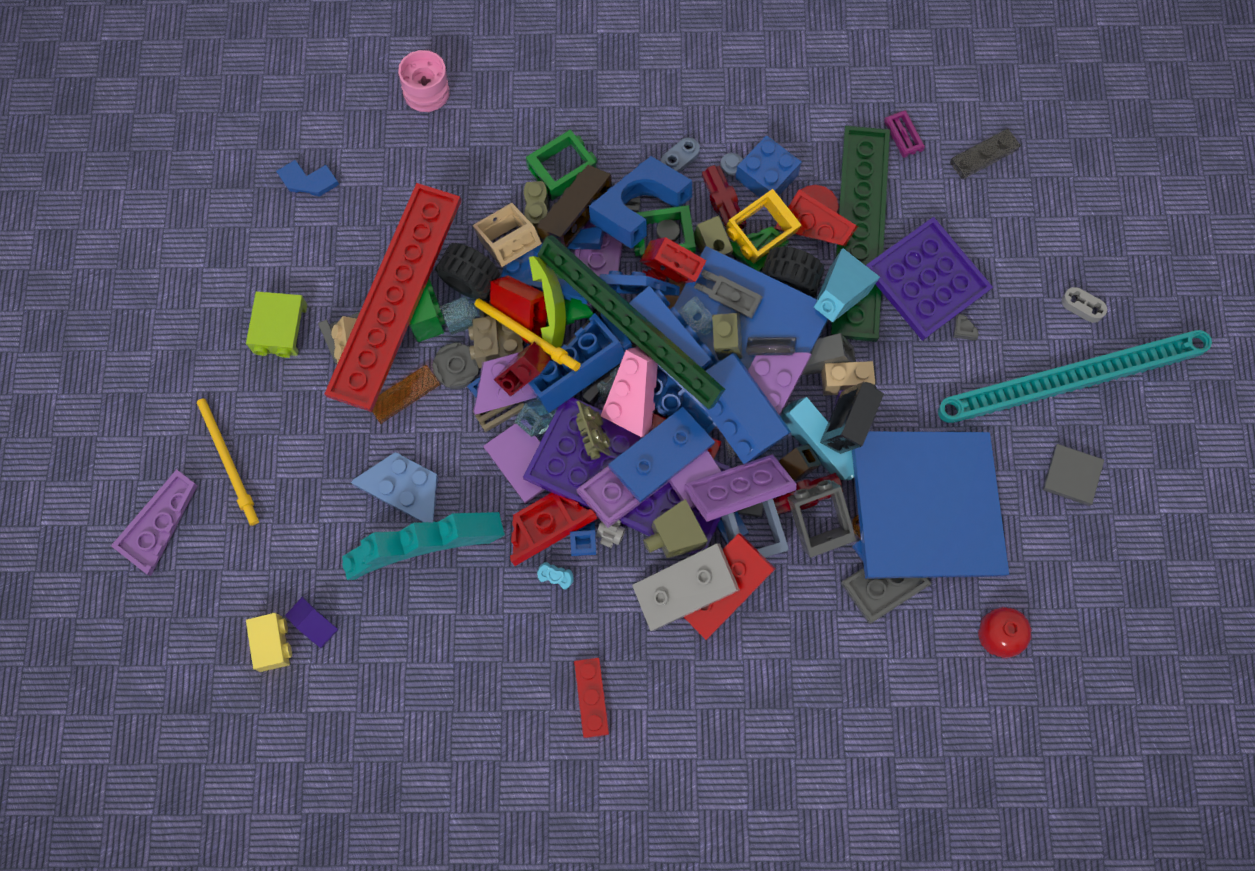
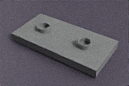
M715 544L632 585L650 631H655L740 591L720 544Z

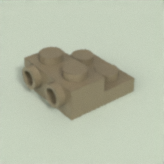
M491 316L473 319V326L468 327L470 339L474 340V345L469 347L472 360H476L479 368H482L484 361L524 350V340L517 333Z

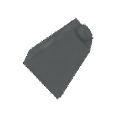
M841 333L818 339L810 353L812 356L802 375L822 373L826 363L856 362L854 346Z

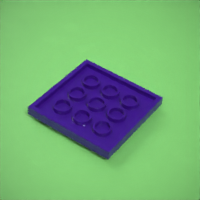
M934 217L865 265L880 277L876 282V286L922 341L993 288Z

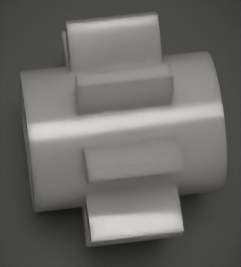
M620 520L609 528L601 521L596 533L597 537L602 538L600 544L612 548L613 543L620 545L626 528L620 526Z

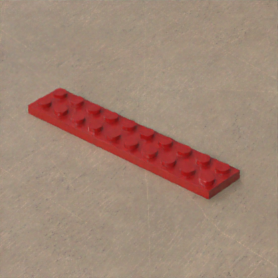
M416 183L324 393L326 397L369 412L373 411L462 201L460 196Z

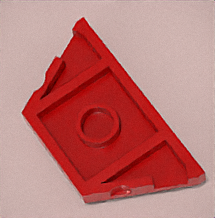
M554 493L548 494L513 515L512 525L514 530L511 537L513 555H510L511 562L514 566L522 563L570 535V532H575L596 520V514L593 510L583 508L572 499H567Z

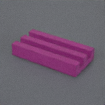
M906 110L885 117L884 122L887 128L890 129V134L903 158L907 157L908 154L913 155L916 151L921 152L924 150L925 146ZM899 118H902L907 130L909 131L915 143V146H913L912 142L910 141L906 129L903 127Z

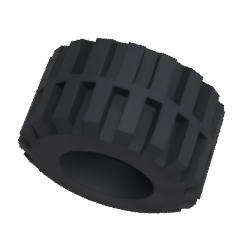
M451 243L435 267L439 277L448 286L472 299L480 298L485 300L490 293L491 281L500 277L499 270L490 259L479 251L459 243Z
M781 246L769 251L761 273L814 298L825 268L820 260L810 253L797 248Z

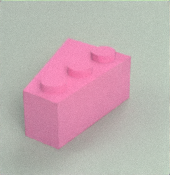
M639 347L625 351L601 417L640 437H644L653 430L654 426L652 425L653 410H655V402L653 400L658 364Z

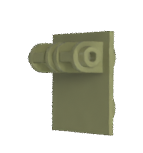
M577 401L580 413L577 414L576 423L581 436L584 437L582 440L583 443H586L584 446L587 455L591 456L592 460L600 458V453L602 452L610 456L611 453L608 447L611 446L607 434L603 433L601 427L603 420L600 413L591 409L590 406Z

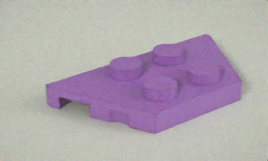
M520 352L482 363L481 377L473 408L475 415L537 398L529 384H526L510 397L494 381V378Z
M810 353L756 354L748 372L779 415H781L812 356Z

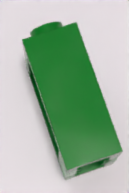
M571 129L525 157L528 170L537 181L544 182L547 195L552 201L563 195L565 189L571 186L576 180L577 175L587 165L596 168L598 163L595 155L585 149L582 138L579 135L575 136ZM571 145L584 161V164L559 180L554 181L541 163Z
M689 205L637 212V214L646 219V225L660 223L663 220H680L684 243L679 245L696 254ZM644 239L634 246L635 257L640 256V260L646 250Z

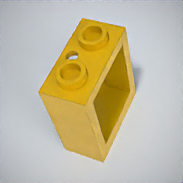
M772 189L729 219L725 228L729 238L732 241H736L741 247L744 257L750 259L754 264L768 254L771 249L779 246L797 233L801 224L774 189ZM763 207H766L785 232L757 251L738 225Z

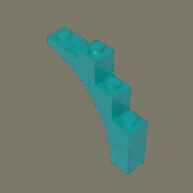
M452 513L439 522L412 523L401 531L374 532L362 539L359 547L342 556V565L346 579L355 580L381 567L435 551L469 545L490 544L505 536L500 513Z

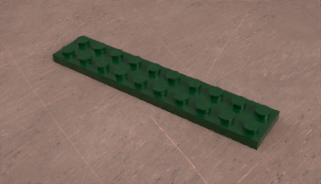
M856 126L844 127L838 214L858 227L846 246L836 244L835 259L840 251L845 249L866 265L883 253L890 129ZM876 284L867 296L834 322L831 321L830 336L841 333L846 339L878 341L881 290Z

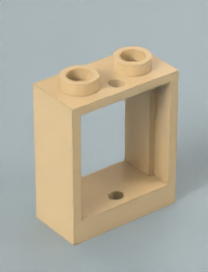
M513 203L472 225L481 244L501 267L542 244L534 225ZM516 226L519 227L517 230L499 239L498 241L494 243L491 242L493 239L499 237L500 235L511 230L512 228Z

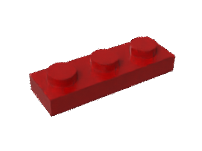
M592 658L574 661L583 738L609 735L600 659Z

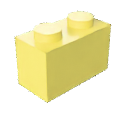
M277 613L247 619L246 625L253 669L263 672L289 666L292 650L290 644L286 643L285 633H288L286 619Z

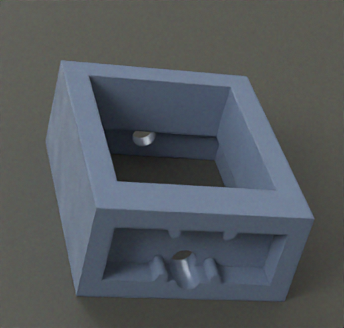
M773 499L762 502L775 541L774 544L757 549L765 558L789 550ZM734 513L721 516L729 542L740 533Z

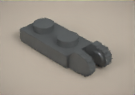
M702 271L701 275L703 278L715 282V285L711 290L701 283H696L694 289L750 319L753 318L763 299L761 295L721 275L717 276L709 271Z

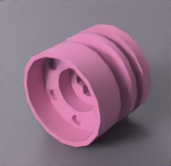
M426 50L412 52L402 59L399 64L398 74L406 103L412 109L420 112H431L442 107L449 98L447 72L443 59L436 53Z

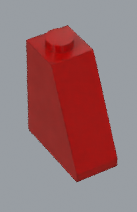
M508 275L491 281L490 303L492 306L542 338L541 328L546 327L547 318L544 292ZM521 337L526 343H528V344L531 343V342H529L528 340H526V339H524L523 337Z

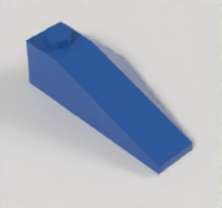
M658 365L653 400L655 402V409L659 410L658 413L664 416L666 414L671 416L684 407L707 434L712 431L716 424L703 405Z

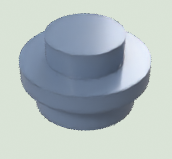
M728 153L721 159V168L726 174L735 175L737 166L743 159L736 153Z

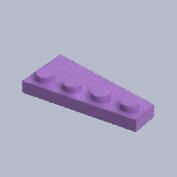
M176 469L111 547L144 573L151 576L198 485Z

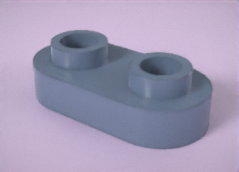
M684 138L662 156L661 162L680 173L698 158L700 151L699 143L693 138ZM690 146L692 149H686L685 147ZM669 160H675L676 162L670 163Z

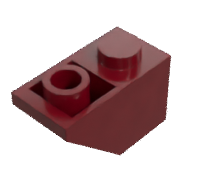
M534 341L522 350L494 378V381L511 397L537 377L551 358Z

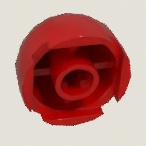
M1009 607L991 610L982 618L980 629H978V636L985 650L992 655L1006 659L1015 657L1027 648L1032 635L1029 620L1022 612Z

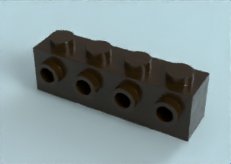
M587 165L577 175L576 180L571 186L565 189L558 202L552 205L545 218L539 221L537 230L541 243L544 242L546 236L553 235L567 248L589 221V206L591 203L606 193L610 187H613L611 174Z

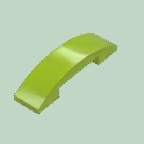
M535 256L529 257L533 281L542 282L549 322L548 327L541 328L542 339L556 348L561 347L565 334L566 310L560 283L553 269L543 260Z

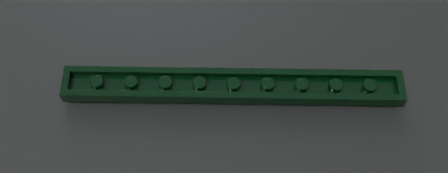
M553 235L546 236L537 256L708 410L713 408L722 396L725 388Z

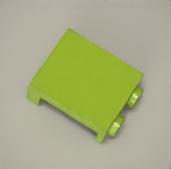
M256 291L246 345L254 354L266 356L269 353L283 358H289L290 355L298 356L299 351L296 348L301 314L302 312L306 313L308 305L303 296Z

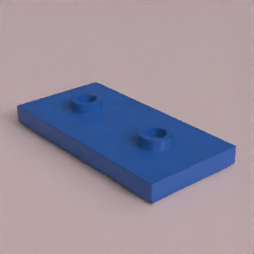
M682 407L610 462L608 467L641 503L711 448L715 441Z

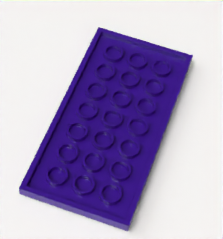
M571 397L558 407L523 475V480L559 496L572 499L581 506L591 509L577 493V488L606 468L610 462L643 437L602 417L603 425L601 427L603 433H606L610 440L611 446L608 448L611 455L608 456L602 452L600 453V458L592 460L591 456L587 455L584 446L586 443H583L582 440L584 437L581 436L576 423L577 414L580 413L577 401L580 400ZM582 402L586 406H590L594 411H598L601 415L602 410ZM714 460L721 472L731 469V467ZM668 482L620 519L621 524L645 535H654L651 528L653 521L680 503L681 500ZM697 507L691 510L708 541L705 548L688 552L690 555L707 549L721 518L706 522Z

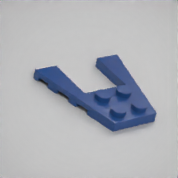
M598 227L581 229L567 249L601 250L605 232ZM542 244L503 267L500 278L508 275L543 292L542 282L533 281L529 257H538L537 254ZM558 279L564 299L571 300L574 298L581 300L583 304H588V301L564 279Z

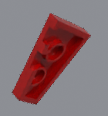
M800 189L788 206V209L801 224V227L795 233L796 235L846 246L858 227ZM777 223L774 229L785 232Z

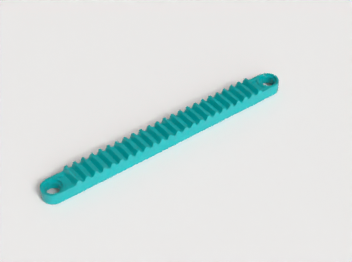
M1195 330L945 398L938 407V415L941 420L947 423H955L969 418L974 419L977 416H984L988 413L992 414L995 411L999 412L1014 406L1018 407L1022 404H1028L1032 401L1036 402L1050 396L1055 397L1058 394L1062 395L1069 391L1073 392L1076 389L1080 390L1087 386L1091 387L1113 379L1125 378L1131 374L1135 375L1157 367L1169 366L1176 362L1179 363L1183 360L1203 355L1210 349L1212 339L1205 331ZM1199 338L1203 342V348H1196L1192 344V339ZM948 404L954 405L957 409V414L954 416L948 415L945 412V406Z

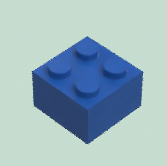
M766 135L739 163L735 179L759 198L772 189L780 196L799 175L802 162Z

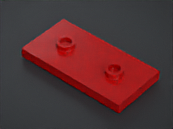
M740 533L723 549L740 591L684 616L705 640L709 639L776 569Z

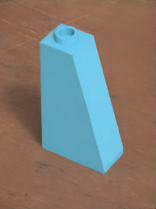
M842 249L829 268L814 308L834 322L867 296L880 277L845 249Z
M804 397L791 402L785 407L780 417L790 429L791 434L802 445L809 444L821 464L831 474L836 473L840 480L847 479L849 481L854 478L852 450L839 454L820 443L828 421L811 401Z

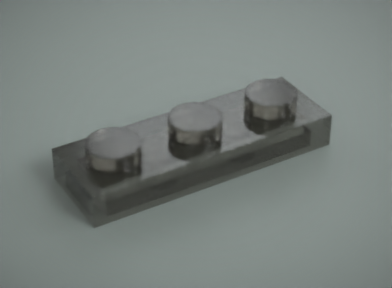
M1007 128L951 158L950 164L963 180L1017 151L1021 145Z

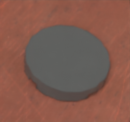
M462 343L447 344L439 349L432 364L434 375L440 384L451 389L467 387L475 381L480 370L476 360L471 359L469 346L462 345Z

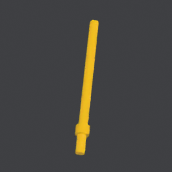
M478 298L475 301V307L529 342L535 341L558 364H564L574 371L579 370L581 364L568 356V352L561 347L556 348L482 299Z
M200 399L197 401V405L237 494L239 508L244 510L250 526L259 523V519L253 508L254 502L252 497L247 494L206 399Z

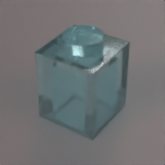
M466 296L440 306L451 335L464 331L469 326H473V319L479 316L474 303L469 304Z
M535 400L525 403L514 422L533 437L546 432L556 412L553 410L548 413L540 401Z

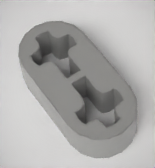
M1072 287L1062 296L1064 308L1089 322L1096 323L1107 313V306L1102 300L1080 288ZM1073 295L1077 297L1075 303L1071 302ZM1093 307L1098 309L1096 315L1092 313Z

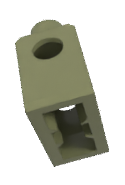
M719 215L697 224L694 240L701 254L705 246L728 257L731 256L733 248Z
M740 313L712 315L714 350L718 360H723L732 353H736L739 359H743Z
M686 499L655 519L651 527L654 535L643 539L649 553L662 548L667 558L705 548L708 541Z

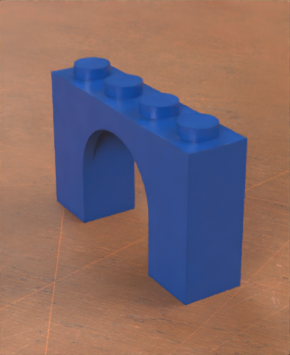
M650 156L632 172L625 175L616 185L610 187L600 198L591 203L589 206L590 223L632 249L647 236L646 219L626 207L625 204L638 196H654L672 207H680L692 198V180Z

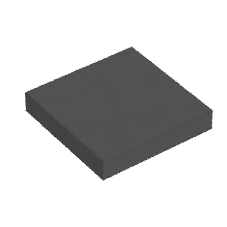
M1056 444L1042 490L1090 506L1094 500L1104 459Z

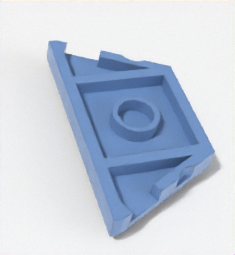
M396 452L351 482L355 487L420 522H435L434 509L436 506V488L438 483L437 474Z

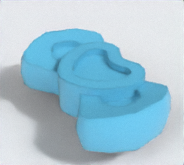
M548 562L541 564L537 570L539 581L549 580L552 584L559 583L563 589L569 588L574 581L571 570H565L562 567L558 568L555 565H550Z

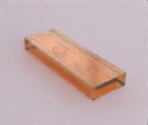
M424 365L378 396L372 413L379 423L382 424L440 386L428 366Z

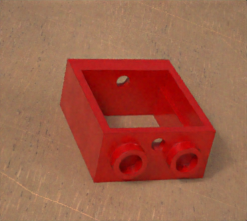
M666 237L650 241L640 260L641 263L678 284L696 282L707 261ZM661 265L665 266L664 270L660 269Z

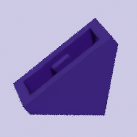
M303 597L285 615L300 632L320 648L339 630Z

